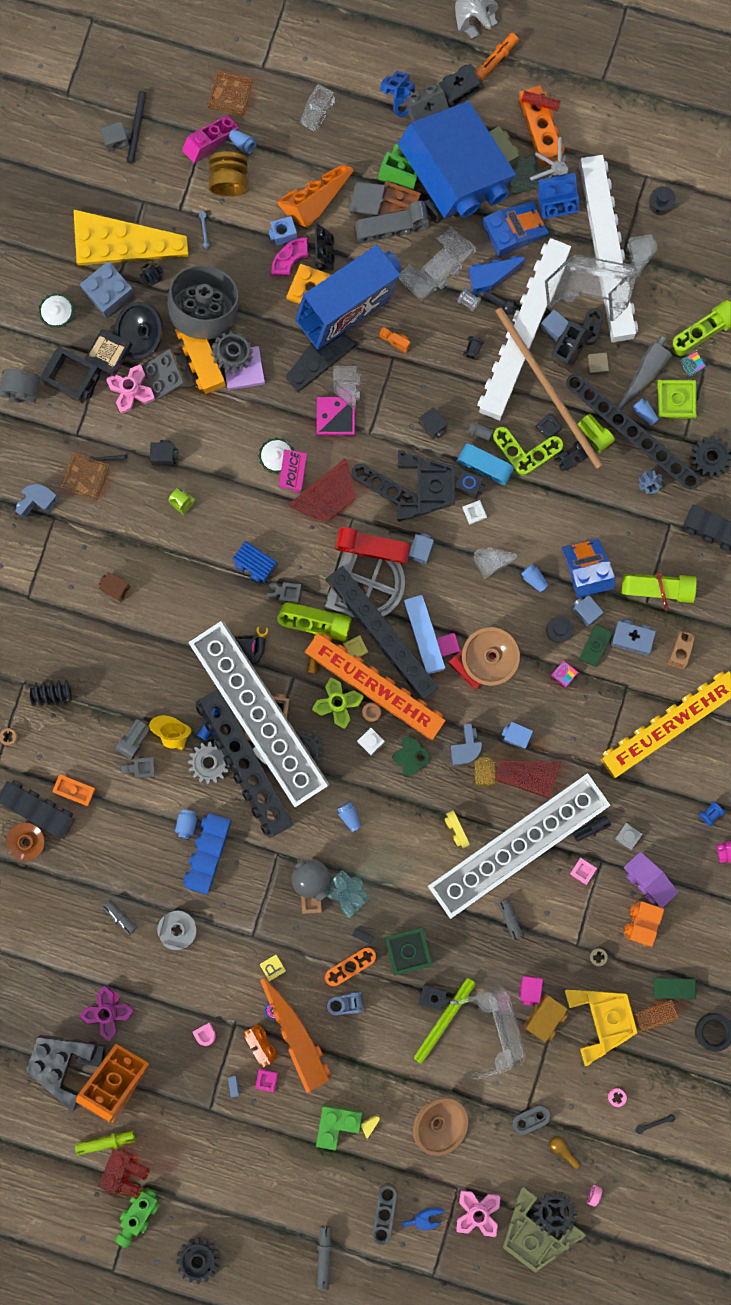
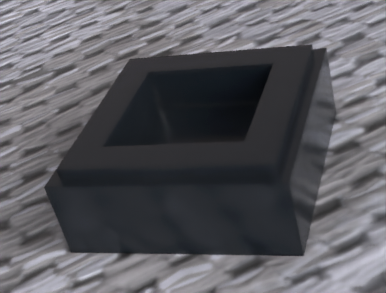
M550 413L535 426L546 439L553 437L562 429V426Z
M355 929L352 936L370 944L373 938L359 929Z

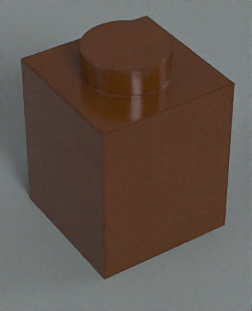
M109 572L107 575H103L99 581V589L119 602H122L131 587L127 582Z

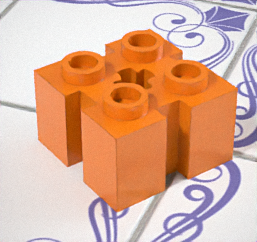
M642 901L632 904L629 913L632 916L631 923H626L623 934H626L625 939L653 947L664 909Z

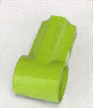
M591 413L578 423L580 429L590 439L591 445L599 453L615 441L610 431L603 428Z

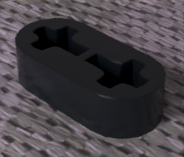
M590 309L586 314L583 327L593 329L592 336H595L591 337V340L587 339L586 345H592L597 341L603 320V314L599 309ZM593 314H596V318L598 319L595 320V323L593 325L591 324V317L593 316Z

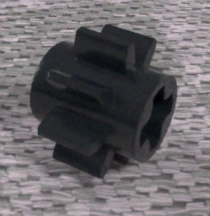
M150 261L141 267L143 273L139 276L146 284L155 285L162 280L161 273L164 271L157 262L153 264Z

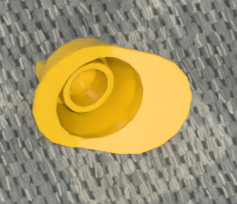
M166 715L157 716L149 723L150 730L161 738L165 747L184 749L187 737L191 734V728L188 725Z

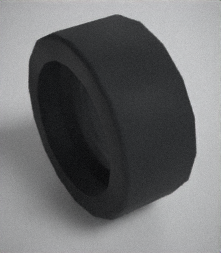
M709 1013L702 1016L695 1027V1037L698 1043L703 1048L712 1052L727 1049L731 1044V1022L725 1016L717 1013ZM710 1021H719L726 1029L725 1039L718 1044L708 1043L703 1036L704 1026Z

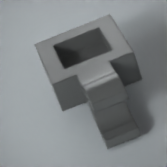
M154 758L134 759V765L121 766V774L135 773L136 779L155 777Z

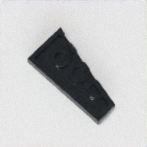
M343 332L319 350L311 343L287 374V381L298 393L351 351L356 344L346 332Z

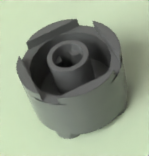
M4 369L1 376L0 397L9 398L11 403L19 404L20 401H25L29 404H36L40 376L29 372V374L22 373L23 370Z

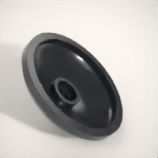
M133 302L127 305L120 312L116 320L115 335L133 344L127 354L128 357L134 359L147 358L155 353L161 344L163 322L159 312L148 303Z

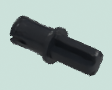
M606 815L596 821L587 822L588 825L574 831L573 837L579 842L591 835L596 836V833L611 827L610 821Z

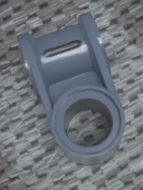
M363 991L330 998L327 1003L328 1011L333 1015L364 1012L365 1008H363L361 998ZM354 998H356L357 1007H355ZM338 1000L341 1002L342 1007L339 1011H333L330 1008L332 1001Z

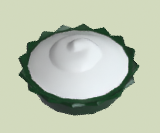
M62 293L47 295L38 306L40 320L51 328L66 326L74 315L72 301Z
M275 437L263 443L258 455L263 468L270 473H280L284 449L294 451L290 442L285 441L284 438L279 439Z

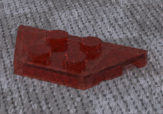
M344 458L290 502L288 504L289 507L327 523L355 500V495L346 459Z

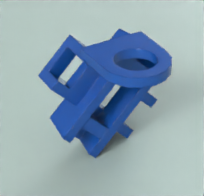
M396 71L392 77H385L381 82L380 91H384L385 95L387 93L394 94V112L397 116H405L408 114L407 108L405 111L399 112L398 107L401 104H405V98L409 97L411 93L416 92L415 83L410 82V74Z

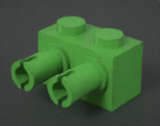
M395 144L392 153L386 152L378 179L414 190L418 176L408 160L402 157L403 152L401 149L398 151V144Z

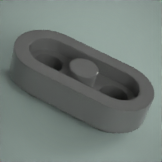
M537 1105L516 1115L512 1120V1127L516 1133L525 1135L546 1125L550 1120V1112L545 1106ZM538 1112L543 1113V1117L541 1119H538L536 1117V1114ZM520 1120L526 1122L524 1127L518 1126Z

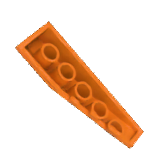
M265 977L261 978L260 981L269 1004L273 1006L276 1021L281 1025L282 1036L286 1043L288 1042L289 1053L305 1091L308 1093L329 1081L330 1069L327 1063L323 1064L320 1058L323 1056L320 1046H315L305 1025L292 1006Z

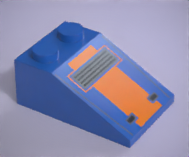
M533 201L499 210L483 218L482 226L498 258L549 235Z
M599 538L562 547L577 598L614 589L615 577Z

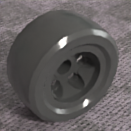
M208 265L191 266L182 270L173 279L168 292L167 305L170 320L181 333L192 338L207 340L221 336L222 333H226L231 329L238 313L239 293L236 283L226 272ZM189 303H192L194 306L189 307L187 305ZM217 307L218 310L214 311L211 308ZM204 311L205 314H199L198 312Z

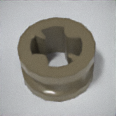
M597 948L590 953V961L595 966H603L607 962L608 956L603 949ZM597 952H602L601 955L604 954V959H601L600 963H596V959L593 960V955H597Z

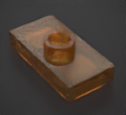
M672 1000L634 1012L641 1032L679 1019Z

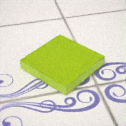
M696 380L657 381L658 418H696Z

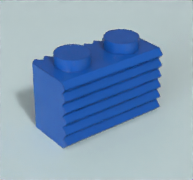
M247 541L243 543L233 557V561L236 563L234 566L242 572L246 570L251 573L250 577L258 583L260 581L265 583L278 565L277 561Z

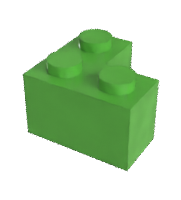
M323 1104L316 1147L336 1150L339 1130L359 1133L362 1110Z

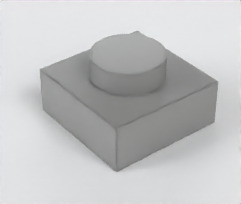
M625 823L615 840L629 850H632L642 834Z

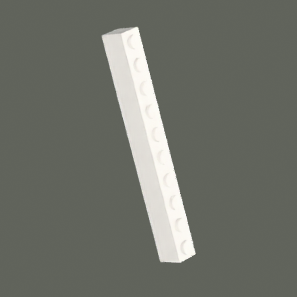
M603 155L581 158L579 168L611 342L634 339L636 332H638L637 321L633 320L635 308L634 304L630 303L631 287L626 282L628 271L627 267L623 266L625 255L624 250H620L619 244L621 243V233L617 232L618 217L613 212L615 201L614 197L610 196L609 191L612 189L610 178L607 179L606 175L608 163L604 161Z
M551 238L548 244L544 243L540 254L543 257L541 261L537 260L535 264L534 278L530 277L527 288H529L528 293L523 294L520 301L522 305L521 310H516L513 318L515 322L514 327L529 350L571 249V246ZM509 332L506 334L507 344H502L499 351L501 358L499 362L495 361L491 372H494L492 379L488 378L484 389H487L485 396L481 395L477 405L480 406L479 413L499 421L525 362L524 355Z

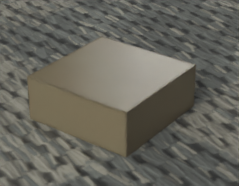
M607 353L588 354L589 375L609 372Z

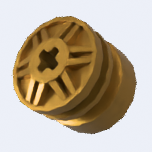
M218 152L209 157V172L211 174L209 175L208 188L211 193L218 196L234 197L243 195L248 191V179L246 176L248 172V159L245 155L236 152Z

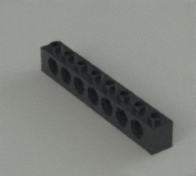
M342 565L325 579L416 696L422 700L438 688L437 684Z
M219 689L196 701L197 706L195 708L197 713L203 716L207 731L214 736L215 746L218 750L222 751L226 766L232 769L234 773L233 779L237 784H240L244 799L251 804L252 814L256 819H259L263 834L271 838L292 827L293 823ZM211 709L218 711V718H214L211 715ZM221 726H224V727L227 728V730H228V734H227V735H223V734L221 733V731H220V727H221ZM230 743H234L237 746L236 752L230 750ZM239 760H243L246 763V769L240 768ZM249 777L255 779V786L249 785ZM258 794L264 796L265 802L263 804L258 801ZM268 811L274 814L273 821L267 818Z

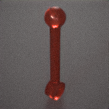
M657 572L655 574V578L658 579L663 605L666 612L669 611V608L661 579L663 575L661 572Z

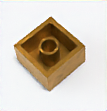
M544 993L540 1003L536 1005L523 1026L544 1042L547 1039L551 1041L557 1032L555 1030L557 1024H562L568 1016L566 1013L567 1008Z

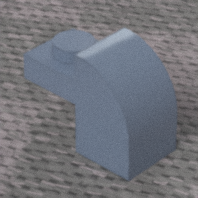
M29 485L21 491L26 498L21 499L17 503L15 511L24 519L35 505L49 513L59 501V497L43 485Z
M464 724L463 726L465 744L450 746L452 766L466 765L473 762L481 751L482 742L474 743V740L477 739L476 728H472V724Z

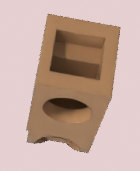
M682 630L679 631L667 665L684 670L693 647L694 634Z

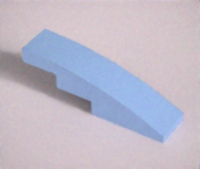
M419 595L404 600L426 672L432 674L445 670L423 596Z

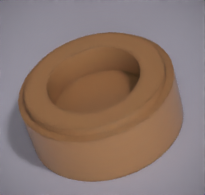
M368 703L363 707L362 715L366 721L376 722L381 717V708L376 703Z

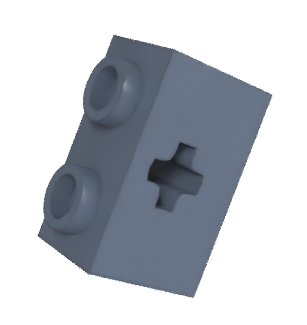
M628 620L618 621L610 646L648 656L656 631L651 630L652 627L647 625H640L638 627ZM633 632L635 633V636L638 637L634 641H632V637L629 636Z

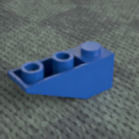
M513 256L505 261L493 260L490 264L482 265V263L472 265L468 271L472 294H480L486 290L492 291L524 265V257Z

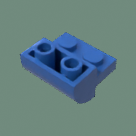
M575 172L538 180V202L543 219L579 212V196Z

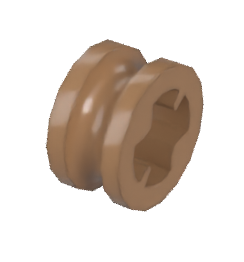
M6 728L0 733V741L6 746H13L18 741V734L15 730ZM12 732L13 735L11 737L13 740L11 742L7 740L6 742L5 734H10Z

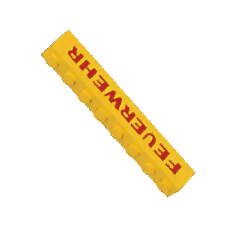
M723 671L713 677L715 680L710 685L707 682L697 688L699 691L694 696L691 693L681 699L683 701L681 705L677 707L674 704L666 710L668 714L662 718L660 715L656 716L650 721L652 725L647 728L643 725L634 732L636 736L631 739L627 736L618 743L620 747L615 750L611 747L604 752V758L601 759V762L613 779L731 699L730 671L726 674Z

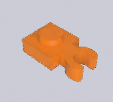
M382 327L379 337L407 353L410 348L409 338L401 333L399 335L392 333Z

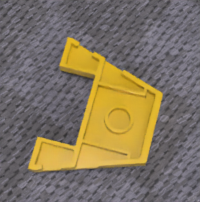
M564 990L569 1008L589 1003L599 1043L580 1048L584 1066L590 1065L611 1049L637 1034L627 994Z

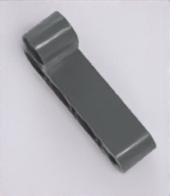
M424 201L413 202L409 205V210L356 221L354 226L358 242L366 243L427 230L429 228V217L426 203Z

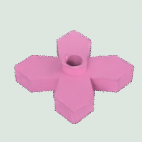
M141 365L130 368L127 377L122 378L116 374L115 377L107 378L111 391L121 393L116 401L121 414L132 410L135 399L144 404L155 400L151 388L141 385L146 377Z
M461 1190L459 1203L467 1213L457 1218V1232L469 1233L475 1226H479L484 1236L495 1237L497 1223L489 1215L499 1209L500 1196L488 1193L479 1202L472 1191ZM476 1211H482V1214L480 1216H476L474 1213Z

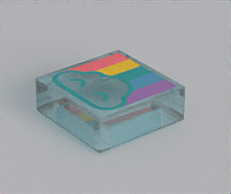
M698 351L680 360L689 377L707 367Z

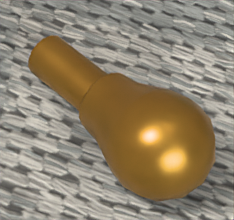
M554 1136L550 1139L549 1148L554 1154L566 1159L574 1169L581 1165L571 1154L564 1138Z

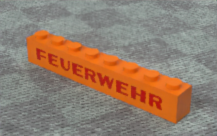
M317 633L304 652L305 655L428 739H434L446 721L442 718L443 714L435 709L433 711L429 710L426 707L428 704L418 698L416 701L410 697L411 692L403 687L400 690L394 686L395 681L387 676L384 679L378 675L380 671L371 665L368 668L362 664L364 660L360 657L349 655L347 653L348 649L340 644L336 646L331 642L332 639L324 633L322 635Z

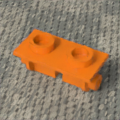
M259 1024L244 1032L246 1035L244 1038L250 1048L258 1047L253 1053L259 1065L262 1064L264 1067L278 1058L275 1048L269 1043L266 1032Z

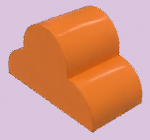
M115 1044L80 1091L75 1102L109 1123H114L128 1103L149 1063Z

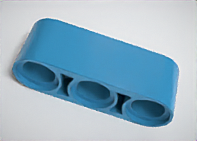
M467 443L457 459V462L502 485L507 484L514 470L511 464Z

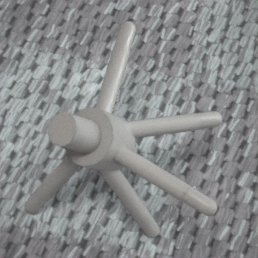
M562 137L558 138V161L553 162L538 152L535 154L552 166L550 170L532 176L530 180H535L551 173L553 174L550 177L568 174V167L565 164L566 156L563 155L562 157Z

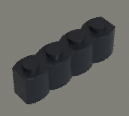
M692 505L682 525V528L685 529L684 532L691 536L699 535L703 537L702 540L709 544L717 543L722 550L730 552L731 521L704 508Z
M15 780L12 783L6 781L0 792V804L53 835L65 839L76 820L72 817V812L65 808L62 811L55 807L56 803L49 799L41 800L39 798L40 794L31 789L29 792L22 789L24 785Z

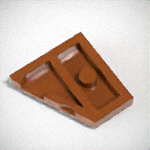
M385 181L384 203L381 205L379 216L409 210L411 203L419 201L421 193Z

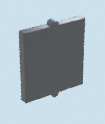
M356 182L353 195L350 196L352 199L348 211L379 216L381 205L384 203L383 198L386 186Z

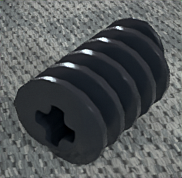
M58 680L56 686H54L53 681H50L48 687L45 681H42L41 687L35 682L34 687L30 688L32 706H36L37 702L39 706H43L44 702L47 705H51L52 700L55 705H58L60 701L62 704H66L67 700L71 703L72 692L68 680H65L64 685Z

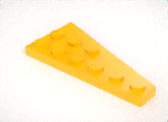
M74 210L77 265L103 264L107 261L115 263L189 257L187 236Z

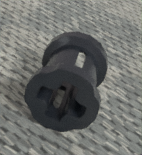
M469 336L467 339L469 342L463 356L468 359L478 360V354L484 341L480 338Z

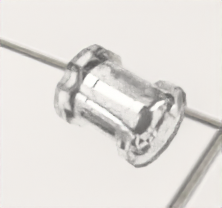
M465 288L460 294L457 303L466 305L470 308V311L474 312L482 298L476 297Z

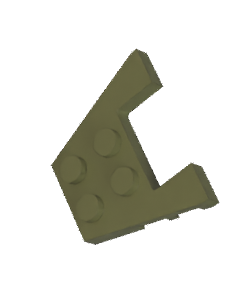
M522 1186L503 1248L536 1273L554 1260L556 1256L566 1249L568 1250L577 1241L583 1239L586 1234L572 1223V1231L566 1229V1235L562 1234L559 1239L552 1234L548 1236V1231L546 1230L541 1232V1226L536 1225V1222L526 1215L536 1201L537 1196Z

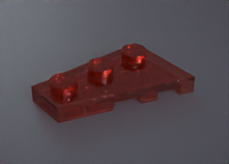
M500 760L494 780L549 799L561 762Z

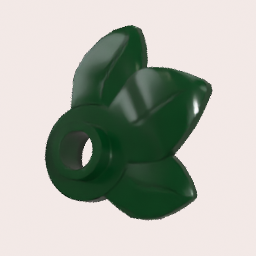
M404 737L402 738L404 749L395 752L392 755V759L397 764L404 766L403 775L412 776L419 771L420 767H424L429 763L430 753L425 748H421L416 739ZM419 754L424 755L425 758L423 761H419L417 759V756Z

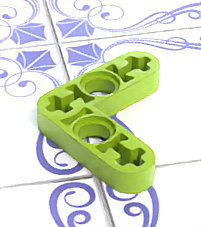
M499 427L493 434L494 443L520 476L530 474L555 457L563 448L562 440L559 437L553 436L525 454L507 428ZM499 432L506 434L505 440L508 444L504 448L502 446L505 445V442L502 439H497ZM551 442L554 444L558 443V449L552 448L549 450L548 453L551 455L548 456L546 450L551 446ZM515 447L518 450V454L516 456H509L507 449ZM537 451L542 452L544 459L541 461L535 460L533 457L534 453ZM528 457H530L532 463L527 466V470H520V463L523 465L528 463Z

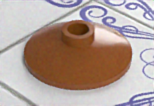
M21 823L14 826L6 837L8 853L14 859L21 862L36 859L44 849L45 839L42 831L30 823ZM25 839H29L30 844L28 846L24 845Z

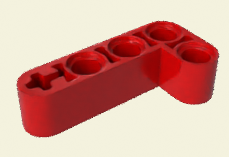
M340 527L337 531L334 549L407 564L410 544L357 533V530L352 528Z

